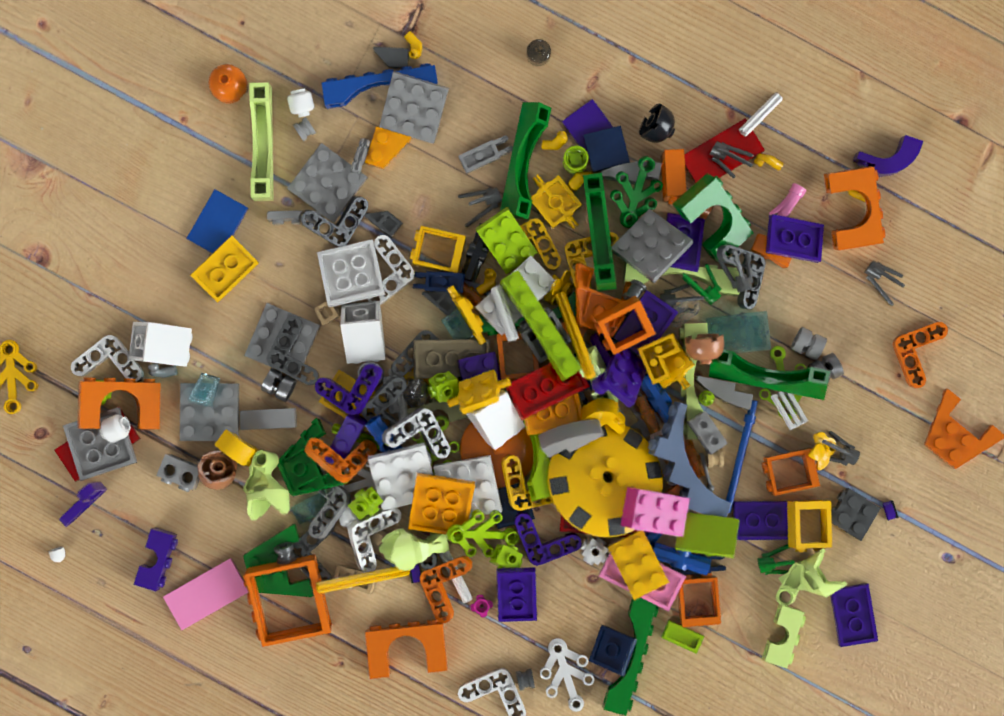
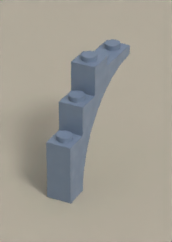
M674 401L668 410V421L662 428L663 435L662 437L655 435L654 439H651L648 446V454L669 461L664 467L663 479L683 486L679 496L690 498L688 509L705 515L727 517L731 503L719 498L708 490L697 478L689 463L683 438L684 417L687 405Z

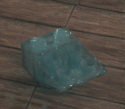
M767 311L706 318L708 334L717 333L719 336L721 334L724 335V350L734 351L736 354L771 350Z

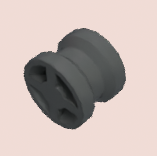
M292 542L281 543L274 547V551L278 555V564H288L296 560Z
M527 669L526 672H516L520 691L527 687L535 688L531 669Z

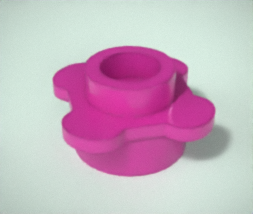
M479 594L476 596L475 603L471 604L470 609L473 612L476 611V613L480 614V617L484 618L487 616L488 610L493 607V602Z

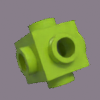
M451 372L438 373L428 379L429 395L432 398L434 397L439 403L447 402L448 399L458 396V381Z
M371 486L366 491L362 488L354 495L356 499L348 506L357 518L361 520L366 515L373 516L379 511L378 506L383 500Z
M497 544L489 562L498 566V568H520L523 554L517 552L518 548L513 545Z

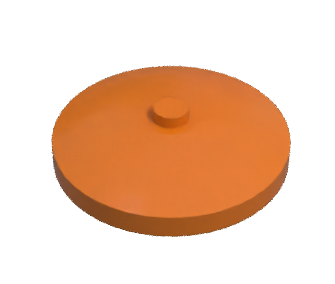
M472 422L465 429L460 443L461 459L491 455L498 488L506 487L502 470V460L505 456L513 455L519 458L523 477L532 469L533 448L525 427L497 449L492 448L485 442ZM509 459L510 462L507 463V466L511 467L512 473H508V476L511 474H518V472H514L512 466L515 464V461H511V459ZM517 477L512 478L510 485L519 482V479Z

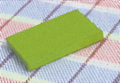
M687 512L683 537L677 536L675 550L734 558L739 519Z

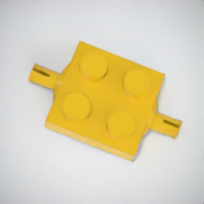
M539 174L536 175L532 180L539 189L531 197L533 206L552 229L567 221L572 229H575L579 224L572 216L583 204L559 175L546 183Z
M454 285L448 287L447 290L452 297V301L455 303L469 329L473 332L472 335L475 336L479 345H482L486 340L481 333L483 332L481 319L478 315L472 313L473 306L468 298L461 297Z
M680 343V352L664 358V362L671 375L670 378L659 382L665 389L677 381L683 390L690 387L684 376L695 364Z
M494 369L458 382V396L448 399L447 403L449 407L460 404V410L463 415L499 402L500 390L511 386V381L509 378L498 381Z

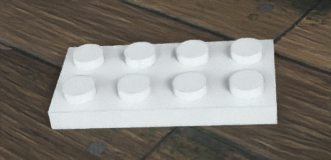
M531 255L513 271L519 270L538 301L550 291L555 281ZM491 292L475 309L503 336L505 332ZM504 292L515 324L523 316Z

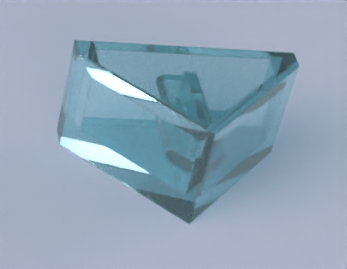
M458 310L441 319L453 339H470L473 337L471 330Z
M201 373L188 401L213 407L220 378Z
M318 493L291 507L299 525L316 517L327 502V499Z

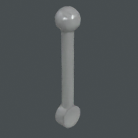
M699 453L708 484L707 489L713 492L714 486L711 484L704 453Z

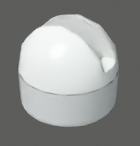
M64 547L48 551L51 560L54 562H61L65 558Z

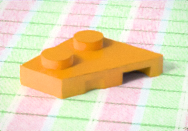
M376 126L365 164L384 169L400 153L407 143L409 144L412 138Z

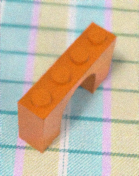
M867 166L825 173L826 193L832 194L855 190L863 196L866 202V213L860 223L853 227L831 230L833 248L840 251L884 243L883 238H885L886 234L881 224L883 211L882 208H879L881 194L880 190L877 189L878 172L875 170V167Z
M84 378V381H79L77 428L100 429V407L103 399L110 392L121 390L129 393L137 403V429H159L161 383H155V379H143V383L136 382V379L124 378V382H116V378H104V382H96V378Z
M430 619L424 624H420L419 621H411L405 626H400V623H392L386 628H381V625L369 626L370 629H367L365 632L370 679L390 676L389 646L395 639L402 636L415 637L423 644L426 651L428 673L448 670L444 624L440 623L439 619Z

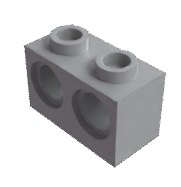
M706 411L700 412L687 421V424L708 454H713L728 444Z
M165 454L156 475L161 477L160 481L170 485L172 482L179 485V489L187 492L195 490L200 481L198 465L172 454ZM170 464L175 468L173 475L167 472V467ZM187 472L193 475V480L190 483L185 480Z

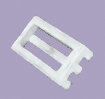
M780 391L771 396L789 430L808 421L793 394ZM785 394H786V396L788 397L789 401L791 402V404H792L793 408L795 409L796 413L798 414V416H799V418H800V421H799L797 415L795 414L794 410L792 409L790 403L788 402L787 398L785 397ZM779 397L782 399L784 405L786 406V409L788 410V412L790 413L791 417L793 418V420H794V422H795L794 424L791 422V420H790V418L788 417L786 411L784 410L783 406L781 405V403H780V401H779V399H778Z

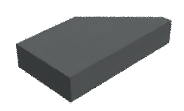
M373 47L374 52L389 68L401 69L408 66L409 49Z
M389 211L365 213L364 215L366 219L390 238L403 225Z
M426 291L422 293L424 297L448 317L457 308L449 292Z

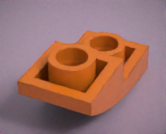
M760 233L757 234L751 251L763 256L765 260L770 259L782 268H788L792 258L766 253L767 236Z

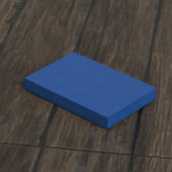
M214 189L186 239L213 253L231 235L235 234L249 208Z

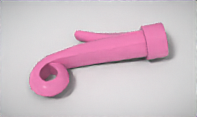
M793 183L786 198L769 214L778 213L779 216L788 217L807 190Z

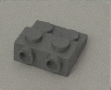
M543 307L566 345L570 343V337L554 312L548 307L546 309ZM521 321L520 327L516 330L538 362L542 363L548 359V356L527 321Z
M846 488L839 493L837 497L839 501L836 506L831 507L832 524L862 541L881 508L850 488Z

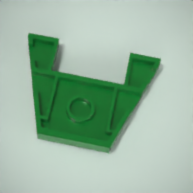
M318 418L311 422L312 425L308 430H304L300 435L301 438L294 445L292 444L279 459L278 468L291 496L347 484L339 482L329 473L323 475L319 464L305 452V446L311 438L319 439L326 434Z
M296 524L290 525L285 530L280 531L272 538L245 553L243 558L246 569L277 562L278 555L274 551L275 546L285 542H299ZM287 570L255 576L259 593L302 597L314 596L309 578L290 582Z

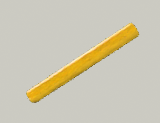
M559 292L555 295L583 374L586 379H592L596 376L567 295L564 292Z
M395 566L320 581L316 583V590L318 593H325L410 575V570L403 571Z

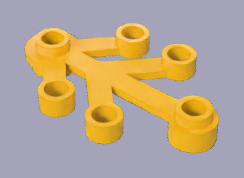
M5 340L0 345V365L6 360V368L0 374V386L7 380L8 400L4 403V410L8 414H17L21 410V403L17 400L16 379L25 386L27 391L34 392L38 389V383L35 380H30L15 367L14 359L24 366L26 372L33 373L37 370L35 362L29 361L19 353V345L14 340ZM9 346H12L13 351L11 353L7 351V348ZM30 363L33 365L32 370L28 369ZM31 382L34 383L33 389L29 388V384ZM13 403L17 405L15 410L11 408Z

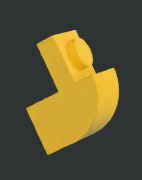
M599 398L582 407V421L598 419L601 427L607 424L618 434L625 431V417L621 412H618V402L608 398Z
M225 429L214 444L223 453L243 466H250L254 454L259 451L255 446L246 443L238 435Z

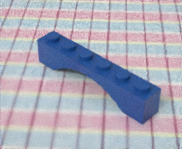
M429 63L422 64L419 68L407 66L396 71L438 84L435 65L431 66ZM393 69L383 70L380 74L368 72L360 77L348 75L344 77L345 79L337 80V78L326 79V82H321L326 108L344 107L361 92L377 86L390 85L394 72Z

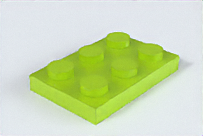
M507 207L475 228L506 274L521 265L530 255L533 257L538 253Z

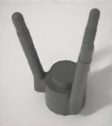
M717 141L710 152V155L713 156L712 161L716 162L732 178H735V175L720 159L724 160L726 156H729L750 167L753 166L752 163L729 152V150L749 157H753L752 153L729 146L724 142L720 143Z
M497 187L458 195V198L483 195L481 198L470 201L469 205L485 201L486 205H491L466 223L465 227H469L492 209L499 207L498 203L502 202V198Z
M733 249L739 276L735 277L736 281L726 265L717 259L729 278L733 289L737 288L739 293L753 288L751 284L753 279L749 253H746V275L743 273L737 250Z
M873 260L864 272L868 275L866 279L893 306L894 303L874 279L879 280L883 275L899 286L905 287V284L885 271L900 278L903 277V274Z
M684 284L673 289L664 290V293L660 294V299L676 311L694 313L695 309L676 307V302L703 300L704 296L676 298L675 294H671L690 287L688 284Z
M829 431L831 436L846 446L841 448L823 440L822 443L841 452L840 457L842 459L830 457L829 461L841 463L845 466L848 463L855 465L859 459L860 451L855 450V446L850 445L834 432Z

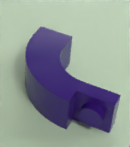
M905 135L900 138L897 150L892 157L878 158L859 151L854 155L852 162L857 163L858 167H875L878 177L891 176L908 167L917 158L923 141Z

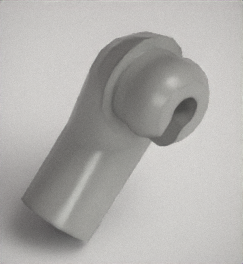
M157 363L148 366V373L153 377L165 378L177 375L176 366L159 369Z

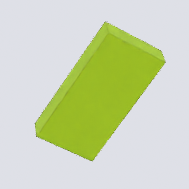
M668 620L661 635V638L697 654L705 637L671 620Z

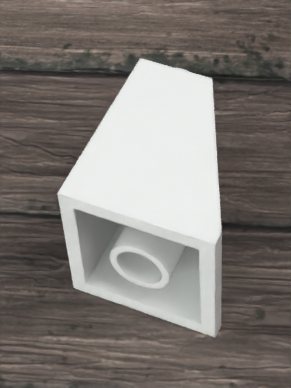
M380 301L342 304L340 325L347 364L385 360V341Z
M133 322L128 360L187 367V363L190 360L189 347L193 338L192 329L150 322Z
M503 389L499 393V402L466 414L485 442L494 449L504 445L507 440L517 435L520 430L526 427L507 392Z

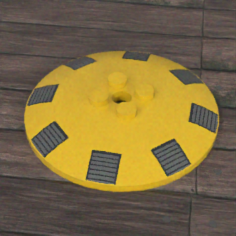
M605 424L602 426L603 436L571 453L565 449L551 457L548 468V487L555 507L561 516L573 527L592 536L617 537L635 530L621 526L627 487L662 493L663 476L658 457L648 454L649 442L642 435L626 425L625 431L618 434ZM605 472H608L612 475V481L610 483H607L603 480V474Z

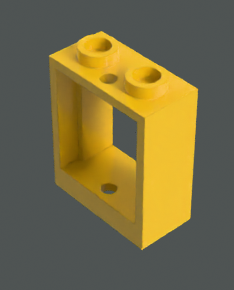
M421 226L420 230H416L414 241H417L415 249L412 248L410 260H413L412 264L442 272L458 273L466 236ZM425 234L457 241L451 267L419 260Z
M787 501L788 547L794 548L795 552H807V548L819 551L822 548L832 547L831 501ZM820 509L821 542L801 543L800 510Z

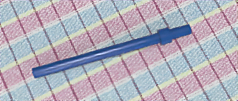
M752 400L751 409L745 414L743 420L745 425L726 501L731 503L728 513H731L752 425L755 424L756 420L755 412L758 401Z

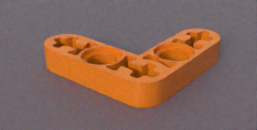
M943 322L932 323L900 335L893 341L896 356L906 382L911 388H921L926 383V376L915 349L946 337L948 327ZM936 326L938 328H942L940 336L938 333L933 335L929 334V332L936 330ZM918 332H922L925 335V340L922 343L916 340ZM911 338L912 343L906 344L904 346L905 349L898 346L901 340L907 341ZM908 356L914 359L912 367L905 365V359ZM917 368L918 371H914L916 377L921 379L918 381V384L912 382L915 377L913 373H908L909 370Z
M311 438L305 446L306 454L341 483L349 482L368 463V456L374 455L377 451L376 444L370 440H364L345 459L318 438ZM364 449H370V451H367L365 455L362 454ZM325 457H331L334 463H327ZM351 458L359 459L361 464L355 465ZM348 467L350 470L347 474L343 475L341 472H344Z
M460 556L434 566L432 569L425 570L420 575L421 585L436 619H439L440 623H447L454 617V610L443 582L464 575L472 569L473 564L468 556ZM461 562L466 563V567L455 569V566ZM443 567L449 568L450 576L443 575ZM434 574H437L438 576L432 580L426 579L427 576H432ZM434 591H438L441 594L440 601L433 598ZM443 611L446 612V611H447L448 615H447V616H442V615H441V612H443Z

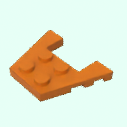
M577 263L575 266L576 322L578 326L597 332L594 326L597 323L594 316L626 300L623 297L620 300L590 289L594 268ZM631 282L625 283L623 294L627 293ZM626 313L604 324L610 337L614 336L625 319Z
M945 389L924 445L953 469H957L1003 440L1004 434L993 425H990L983 435L977 439L949 416L961 399L949 389Z

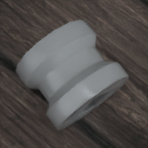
M306 117L302 119V122L293 125L303 141L310 134L314 135L316 133Z

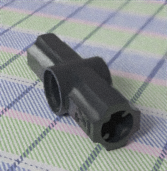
M477 231L473 242L469 245L465 257L466 261L461 272L465 274V280L474 283L489 251Z

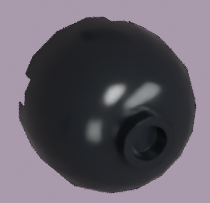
M658 103L650 109L651 115L648 120L646 117L643 119L639 129L641 137L652 143H659L667 138H671L675 132V118L672 111Z

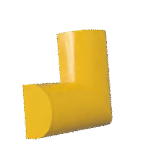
M674 333L637 349L652 384L671 377L664 358L681 351Z

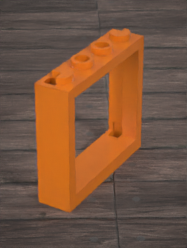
M316 554L298 557L295 561L288 564L274 562L246 569L245 575H243L244 586H248L249 593H247L249 605L253 607L252 620L253 623H257L256 636L258 640H261L262 647L331 633L332 623L325 593H318L316 590V583L322 581ZM307 566L321 623L269 633L255 576Z

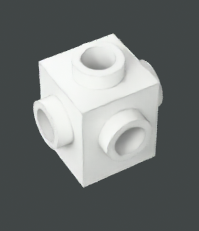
M592 537L589 540L586 539L580 547L582 549L581 554L584 556L583 560L590 565L594 563L599 565L600 562L604 563L609 555L607 553L609 549L605 546L607 543L599 537L596 539ZM598 549V555H592V550Z

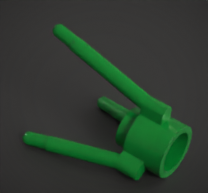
M705 264V268L714 285L713 288L709 285L703 290L686 273H682V279L697 293L704 296L705 301L709 305H712L722 296L719 293L722 288L717 284L708 264Z
M788 544L768 553H763L761 558H757L760 573H765V575L786 574L789 571L772 569H776L777 566L795 564L794 560L775 562L774 558H770V556L788 549Z

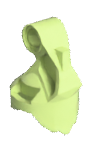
M257 451L249 467V478L243 490L247 497L248 516L252 521L262 517L271 505L276 510H279L281 514H287L290 511L289 491L271 476L272 471L279 463L277 454L273 452Z
M403 528L395 529L388 533L378 547L387 561L395 564L398 569L403 571L414 569L417 563L423 562L432 553H445L450 550L446 534L430 532V536L426 539H421L412 533H407Z
M824 548L805 560L796 562L786 574L778 578L782 583L776 594V600L780 605L787 606L795 602L799 590L828 597L847 585L846 581H828L819 568L826 552ZM784 591L788 592L791 596L789 602H785L781 598Z

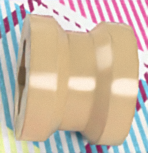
M722 448L713 454L705 452L707 468H712L713 466L724 467Z

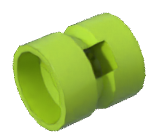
M577 145L569 147L563 157L564 169L570 174L583 172L589 158L587 151Z

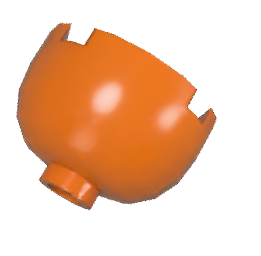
M219 65L209 76L210 92L222 103L231 104L238 102L247 91L248 82L246 76L241 69L234 65Z

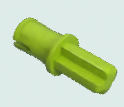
M710 391L701 392L698 396L699 403L704 406L711 405L714 402V394Z

